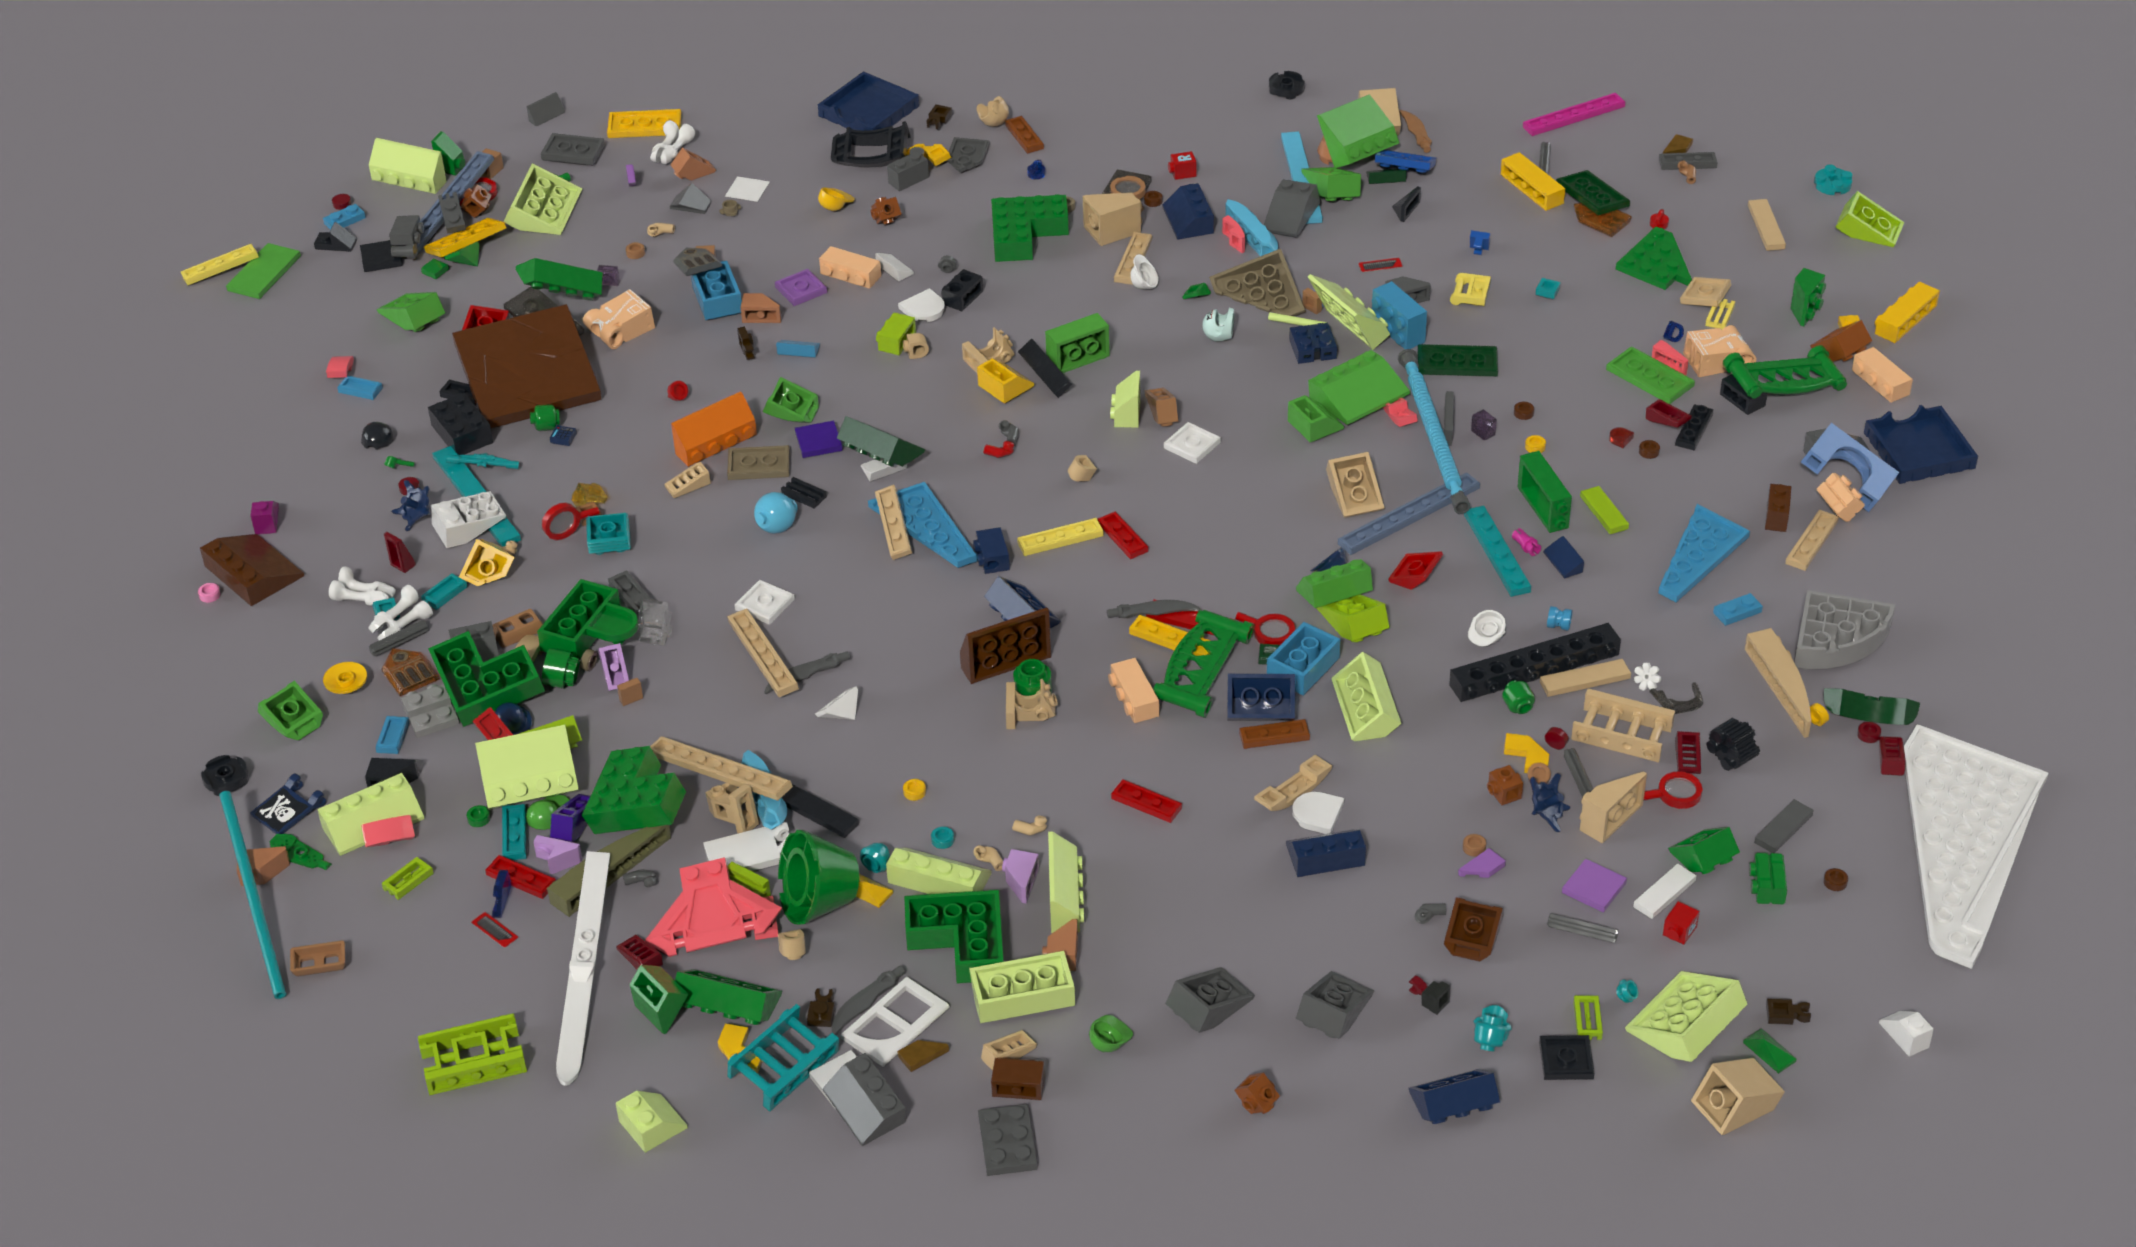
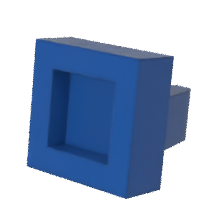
M1471 230L1470 248H1475L1474 254L1482 255L1483 250H1489L1490 233Z

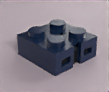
M1328 322L1290 327L1289 341L1298 364L1314 362V360L1318 359L1321 361L1337 359V345Z

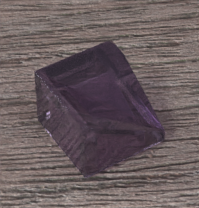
M1483 409L1472 415L1471 431L1482 440H1487L1496 434L1497 419Z

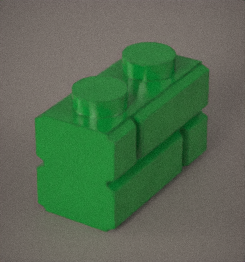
M1756 853L1754 862L1749 864V876H1754V880H1751V894H1756V902L1758 904L1772 903L1783 905L1787 896L1784 855Z

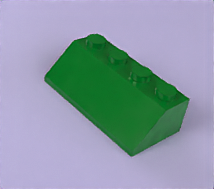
M538 258L521 263L515 269L523 283L532 286L533 289H549L551 293L563 292L566 293V296L571 297L578 295L582 296V299L593 300L594 297L602 295L603 272Z
M696 969L677 971L675 981L688 993L682 1007L692 1008L694 1005L701 1007V1012L715 1014V1011L722 1012L725 1018L737 1019V1016L746 1018L745 1022L753 1025H759L760 1022L769 1020L782 995V990Z

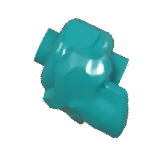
M1491 1005L1482 1009V1016L1473 1020L1475 1025L1474 1041L1481 1044L1480 1049L1495 1051V1047H1502L1504 1041L1508 1038L1509 1032L1512 1030L1510 1023L1506 1022L1507 1012L1498 1005Z

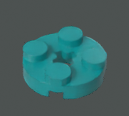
M1829 164L1824 169L1816 172L1814 184H1816L1818 191L1827 195H1835V192L1845 194L1852 187L1853 174L1850 171H1845Z

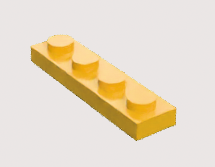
M1139 615L1129 627V634L1171 650H1175L1179 642L1188 633ZM1201 638L1202 641H1211L1205 638ZM1196 646V651L1192 653L1194 656L1210 655L1203 646Z

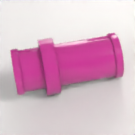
M1518 528L1521 534L1517 530L1513 532L1512 539L1521 545L1524 552L1529 553L1531 556H1536L1535 553L1539 554L1541 546L1534 537H1530L1521 528Z

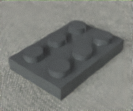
M552 133L541 152V159L552 162L594 165L605 145L604 138Z
M1028 1104L978 1110L987 1176L1037 1170Z

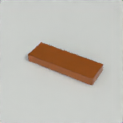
M1022 116L1005 121V126L1027 154L1044 149L1043 142Z
M1305 719L1239 728L1244 749L1310 740V733Z

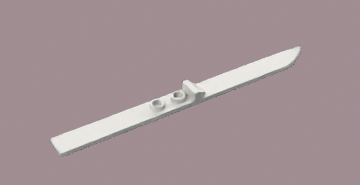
M587 851L556 1061L557 1077L564 1086L570 1085L578 1077L581 1069L610 861V853Z

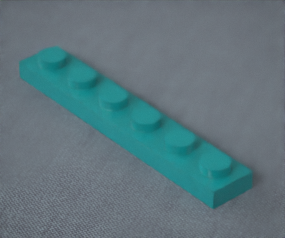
M1485 506L1470 508L1469 511L1464 513V517L1509 595L1513 597L1531 593V585Z

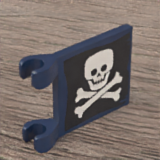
M294 773L288 778L284 786L251 811L250 814L275 834H284L313 809L324 806L327 801L320 790H316L308 802L296 794L294 791L300 790L304 784L300 781L301 777Z

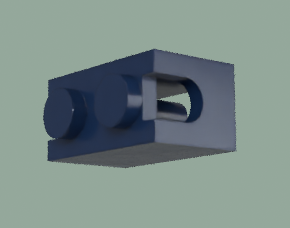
M1001 527L976 531L977 540H973L975 553L979 552L977 554L978 565L983 566L984 573L989 574L1010 570L1009 553Z

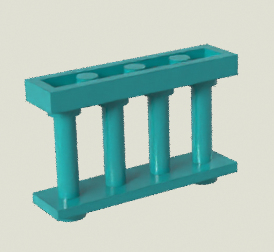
M795 1004L790 1010L786 1009L775 1023L739 1054L735 1053L732 1055L727 1063L728 1078L732 1079L741 1072L763 1090V1107L768 1111H772L810 1077V1071L825 1064L838 1052L839 1038L835 1034L831 1033L826 1038H820L799 1021L800 1006L798 1004ZM792 1027L813 1044L815 1048L809 1053H803L782 1035ZM775 1042L795 1058L798 1063L792 1068H786L766 1052L765 1049ZM755 1057H758L781 1077L775 1083H769L747 1064Z

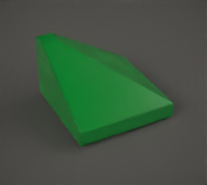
M1200 283L1190 286L1182 298L1210 295L1211 292L1206 283Z

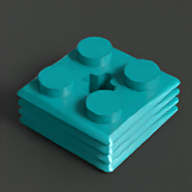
M628 513L588 516L586 518L587 546L590 554L601 555L605 552H624L631 548Z

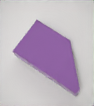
M632 164L626 165L629 186H635L634 166Z
M1488 848L1459 868L1458 875L1460 877H1465L1466 874L1479 875L1482 878H1489L1505 867L1506 860Z

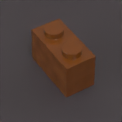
M1770 483L1765 530L1786 532L1792 486Z
M995 1058L991 1078L992 1097L1041 1100L1045 1079L1044 1061Z

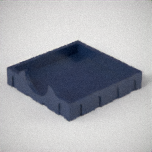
M863 71L817 104L818 115L830 122L839 124L844 128L850 127L853 130L882 129L894 126L903 117L919 107V94Z
M1919 405L1917 411L1911 417L1904 420L1893 419L1891 411H1888L1881 418L1866 420L1865 436L1869 438L1870 443L1878 451L1881 459L1899 472L1896 476L1899 484L1942 476L1948 473L1962 472L1968 469H1976L1978 455L1942 405L1931 408Z

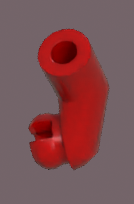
M1004 441L1003 447L986 444L983 453L997 458L1011 455L1014 452V443Z

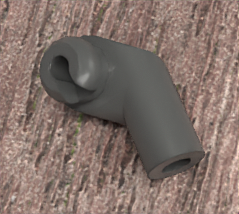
M1007 420L1001 421L999 423L1001 433L1007 437V441L1013 442L1015 446L1018 438L1017 427Z
M637 870L623 874L625 885L644 881L645 887L656 885V875L653 871Z
M1423 904L1416 911L1415 920L1418 923L1424 924L1434 915H1446V904Z

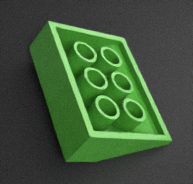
M1370 94L1317 115L1334 168L1349 165L1399 144L1394 125Z
M1372 350L1366 351L1308 380L1309 397L1321 403L1332 415L1346 425L1385 407L1387 403L1391 404L1399 400V398L1410 394V390L1387 361Z

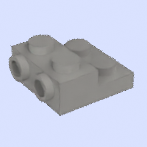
M432 684L424 691L418 693L411 691L401 698L404 712L409 718L410 725L417 738L459 724L458 717L444 684L439 686Z

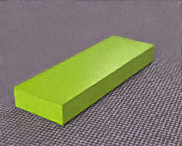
M1600 486L1580 492L1582 500L1609 534L1629 529L1627 520Z

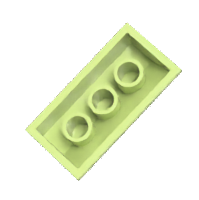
M381 138L375 139L369 161L372 180L436 194L447 182L440 151Z
M1361 652L1331 678L1351 740L1361 741L1386 737L1402 724L1379 661Z
M402 773L317 809L322 828L340 856L365 845L362 824L405 815H411L412 824L424 819L414 792Z
M1048 832L1051 933L1072 919H1077L1078 932H1080V923H1084V908H1079V905H1084L1083 891H1078V887H1083V873H1078V870H1082V856H1077V846L1055 832Z
M895 848L886 863L888 883L927 894L983 891L992 874V871L910 848Z
M1064 951L969 968L980 1023L1075 1006V987Z

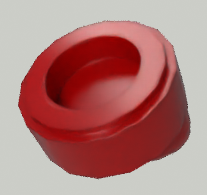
M1660 209L1658 213L1650 217V226L1652 228L1666 229L1668 227L1669 217L1664 214L1663 209Z
M675 381L668 386V398L674 401H681L687 397L688 387L683 381Z

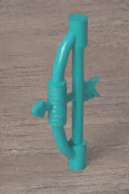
M487 453L447 455L446 463L459 464L461 462L477 464V467L493 465L504 466L509 469H519V461H511L495 457L494 455H488Z

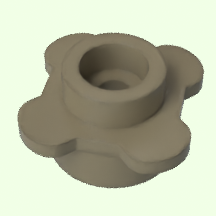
M726 200L722 203V209L719 212L726 216H735L737 211L741 209V205L737 204L735 200Z

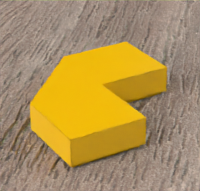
M916 144L907 149V155H910V149L914 147L923 148L924 157L928 158L935 166L951 158L950 153L942 144H934L933 146Z
M1506 733L1504 754L1526 757L1524 773L1528 774V769L1534 763H1544L1548 766L1549 753L1530 736Z
M725 1023L718 1039V1048L728 1060L735 1053L739 1054L746 1048L744 1044L749 1034L748 1027ZM755 1057L747 1065L758 1073L762 1060Z

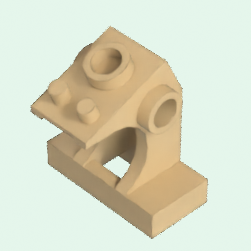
M993 327V339L989 340L987 347L977 349L969 341L962 344L963 360L977 373V367L991 358L1002 363L1010 361L1011 357L1015 355L1011 349L1013 344L1007 334L1003 336L1004 332L1001 329L998 331Z
M1040 679V690L1032 696L1019 694L1016 691L1015 682H1006L1007 729H1015L1016 721H1044L1055 716V706L1058 705L1057 698L1054 693L1051 694L1049 690L1051 689L1050 685H1046L1043 679Z
M725 783L714 786L711 790L705 792L709 810L713 816L735 824L737 834L750 831L759 825L749 785L743 784L737 788V786ZM743 803H745L746 810L741 809Z

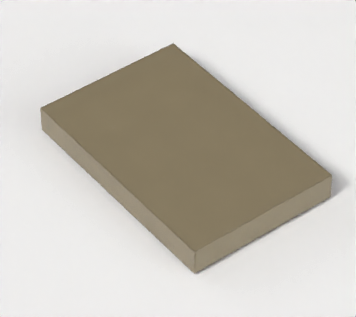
M789 445L728 448V480L789 477Z

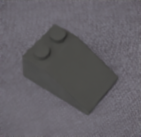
M1283 179L1275 190L1264 222L1267 230L1274 234L1297 237L1320 203L1317 184Z
M1219 967L1176 980L1165 1004L1177 1016L1184 1019L1193 1030L1200 1033L1218 1026L1253 1000L1255 995L1226 970Z
M1330 971L1303 993L1296 1019L1303 1022L1307 1027L1323 1031L1328 1037L1340 1039L1349 1031L1372 997L1374 990Z

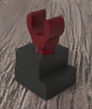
M1416 975L1409 981L1413 985L1409 991L1415 995H1421L1422 1006L1436 1015L1450 1002V985L1447 983L1433 981L1428 986Z

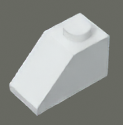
M1898 1011L1879 1020V1024L1909 1057L1929 1048L1934 1029L1919 1012Z

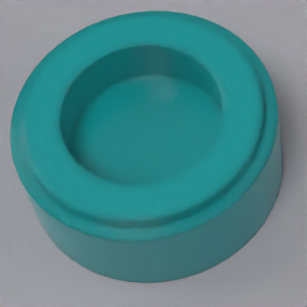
M948 827L934 829L931 833L932 845L939 849L951 847L954 843V832Z

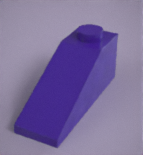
M577 794L552 813L550 838L574 842L581 836L587 825L582 814L590 796Z

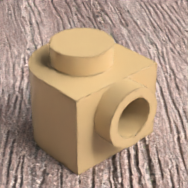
M907 334V340H903L904 352L908 353L909 359L922 358L927 355L929 347L923 334Z
M1077 455L1069 466L1068 473L1074 481H1090L1097 468L1086 455Z
M801 929L778 933L779 951L787 959L797 960L806 953L804 933Z

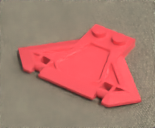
M725 857L679 868L683 891L645 941L669 957L677 955V949L686 947V952L688 953L746 938V931L755 929L756 935L764 934L780 913L782 907L730 880ZM751 918L753 919L751 921L744 922V920ZM683 935V938L675 939V937Z

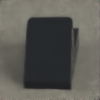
M334 222L330 232H319L314 242V247L316 250L351 252L357 239L341 225Z

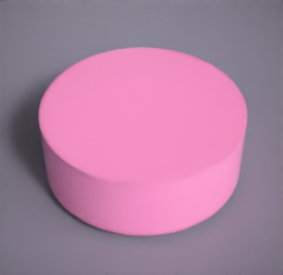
M215 583L203 584L198 589V595L202 602H214L221 595L219 586Z

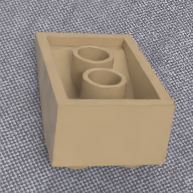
M1369 452L1328 460L1326 467L1328 479L1344 518L1384 510V504Z
M1643 771L1596 786L1591 792H1587L1581 801L1583 806L1579 818L1581 820L1580 831L1603 844L1643 806L1647 773Z

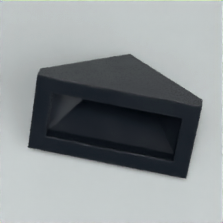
M1417 186L1392 206L1401 222H1405L1419 205L1421 187Z

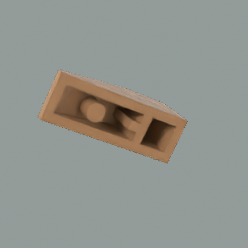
M1164 387L1144 390L1154 420L1158 424H1161V426H1171L1173 422L1178 421L1176 397Z

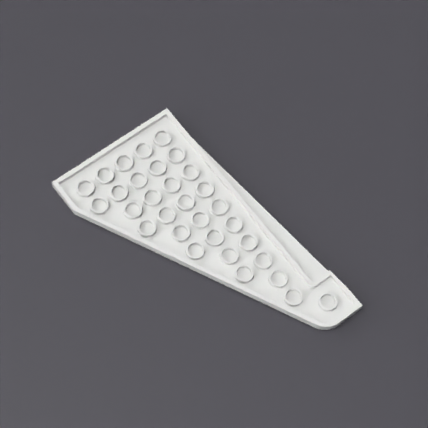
M1917 724L1904 745L1905 774L1928 942L1935 954L1972 969L1982 950L2038 795L2047 780L2048 772Z

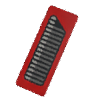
M1400 258L1358 263L1361 272L1402 267Z
M486 912L471 921L472 924L504 948L518 938L517 935Z

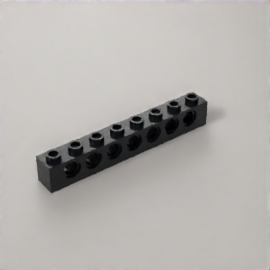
M1608 622L1450 669L1449 686L1460 702L1504 690L1511 681H1524L1527 683L1540 679L1541 676L1572 670L1617 656L1620 651L1621 638Z

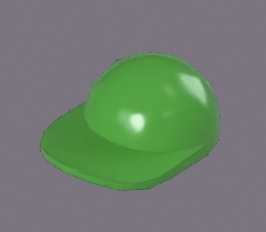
M556 795L532 803L527 809V823L535 829H551L552 813L568 802L569 799L564 795Z
M1104 1015L1095 1020L1089 1030V1038L1092 1045L1101 1052L1117 1051L1133 1037V1031L1125 1023L1111 1015Z

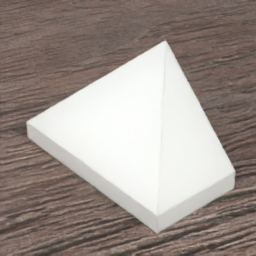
M855 686L845 690L817 711L815 715L821 718L855 720L858 688Z

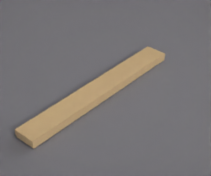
M663 736L650 746L656 757L660 760L737 787L743 784L749 785L752 792L777 801L793 787L790 780Z

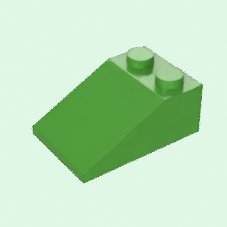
M1334 167L1301 168V172L1307 181L1311 184H1317L1319 196L1325 197V200L1335 201L1337 197H1342V200H1353V197L1360 196L1361 174Z
M437 292L406 293L377 309L379 314L404 330H413L414 332L425 328L424 325L427 323H434L440 320L439 317L445 314Z

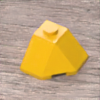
M476 539L459 578L476 586H481L506 577L515 557L483 539Z

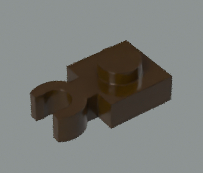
M935 104L928 114L927 128L935 125V128L938 130L941 127L940 123H946L952 115V107Z
M745 326L737 328L739 345L747 360L754 359L751 333H747Z
M817 988L815 990L816 1001H810L807 1026L832 1027L835 1011L833 990L829 989L828 995L821 996L820 988Z
M1767 999L1768 1024L1793 1025L1794 1019L1808 1023L1811 1019V1013L1804 1012H1809L1810 1003L1801 1002L1793 1005L1792 999Z

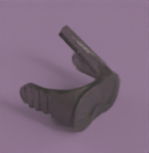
M1696 682L1692 683L1695 698L1689 701L1667 699L1663 690L1657 691L1655 688H1652L1649 691L1663 708L1674 710L1675 714L1694 711L1703 705V697Z

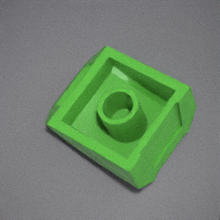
M780 377L771 397L766 402L763 412L782 420L811 423L819 409L818 396Z
M295 680L268 699L258 703V713L279 733L294 740H300L319 728L323 717L322 711Z

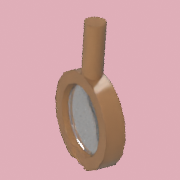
M1135 176L1116 178L1110 185V193H1132L1140 200L1146 193L1145 182Z

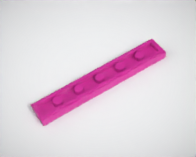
M1612 93L1524 121L1523 128L1531 136H1535L1625 107V101L1617 93Z

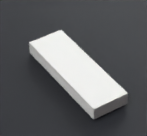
M1676 864L1634 901L1633 907L1653 919L1696 881L1697 875Z

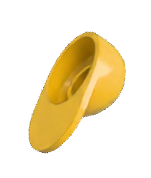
M823 187L818 195L820 205L831 211H838L846 202H854L855 200L850 194L835 188Z

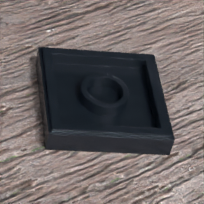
M390 240L360 245L364 272L402 266L401 257L393 258L391 255V247L394 245H391Z
M1589 1035L1540 1036L1539 1045L1544 1080L1594 1079L1595 1073Z

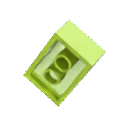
M1857 191L1845 204L1835 227L1851 238L1894 247L1905 222Z
M1360 594L1316 608L1341 637L1351 640V642L1362 641L1363 637L1369 635H1379L1383 630L1389 628L1385 603Z

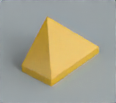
M859 874V887L856 897L880 908L893 894V890Z

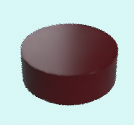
M347 194L335 195L332 198L333 207L337 210H342L350 206V196Z
M415 477L403 478L398 483L399 491L403 495H407V489L404 484L405 480H408L415 489L420 488L419 481Z
M1863 722L1858 728V738L1866 743H1875L1881 736V728L1874 722Z
M1551 727L1545 734L1546 743L1557 750L1563 749L1569 740L1566 732L1558 727Z

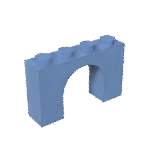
M1833 423L1827 427L1801 461V463L1817 475L1826 463L1832 459H1843L1853 464L1862 476V486L1859 492L1863 497L1860 499L1865 504L1863 508L1868 512L1879 501L1899 474L1897 470Z

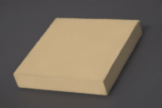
M1694 277L1680 297L1681 304L1718 307L1731 287V280Z

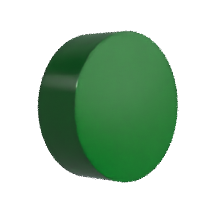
M477 805L467 811V821L472 827H483L490 821V813L485 806Z

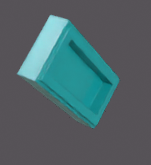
M451 573L421 595V599L437 610L468 587L467 582Z

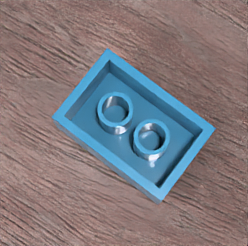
M722 261V266L719 268L691 275L692 288L705 320L741 313V293L727 261Z
M1392 281L1373 289L1372 310L1378 319L1382 317L1387 322L1389 336L1404 349H1411L1418 346V344L1425 343L1427 311Z
M1303 622L1267 659V674H1295V692L1304 696L1340 658V638Z

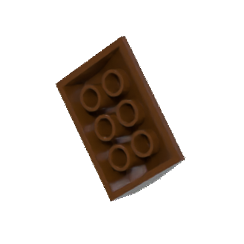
M258 534L216 538L200 547L205 567L251 607L304 577V573Z
M1046 607L967 633L960 650V664L969 682L973 684L1015 670L1017 666L1027 659L1042 661L1051 658L1049 609Z

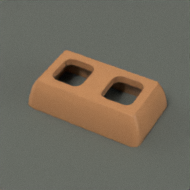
M528 609L499 621L492 626L496 641L502 648L519 642L526 635L538 634L537 631L543 623L532 609ZM530 617L534 619L533 621L526 624H523L521 622ZM511 625L514 627V629L507 632L501 630Z
M342 940L290 949V970L295 976L339 971L345 967V942ZM338 957V962L325 964L326 958ZM314 960L315 966L301 968V962Z

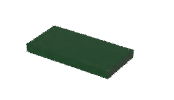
M1588 170L1556 179L1565 188V192L1597 215L1630 206L1628 198Z
M1418 344V372L1422 375L1498 377L1497 346Z

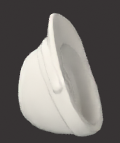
M1136 255L1133 260L1134 267L1130 274L1132 284L1139 289L1155 288L1158 284V275L1155 268L1143 255Z
M1494 610L1480 612L1473 617L1468 631V638L1478 646H1488L1496 643L1505 634V618Z

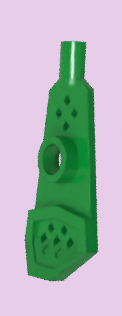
M276 834L269 841L271 848L286 846L289 860L292 863L312 869L319 867L327 870L332 865L324 860V856L297 840L291 834Z

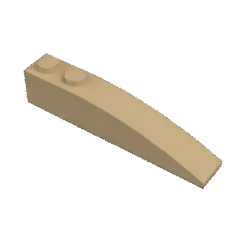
M1772 628L1748 633L1745 651L1803 737H1809L1811 726L1810 705L1803 680L1792 659L1791 653L1785 649L1780 637L1774 633Z

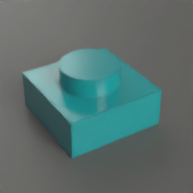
M1542 278L1536 288L1535 295L1554 299L1560 289L1561 282Z
M394 597L374 601L372 606L375 615L381 611L387 612L396 605ZM400 614L394 619L395 621L400 619Z

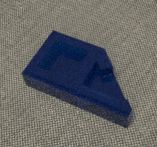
M500 870L493 889V897H496L492 911L493 918H501L511 888L508 870Z

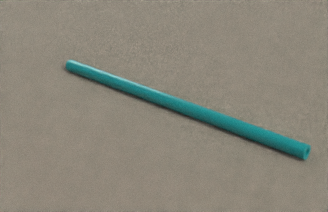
M223 791L219 796L275 999H282L286 996V991L231 792Z

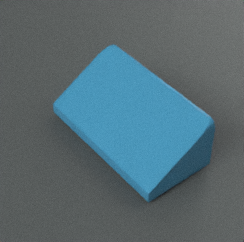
M780 340L776 344L777 354L814 358L820 346V343Z

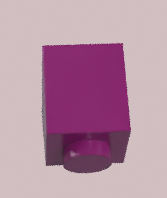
M252 502L250 517L255 534L276 533L279 513L278 502Z

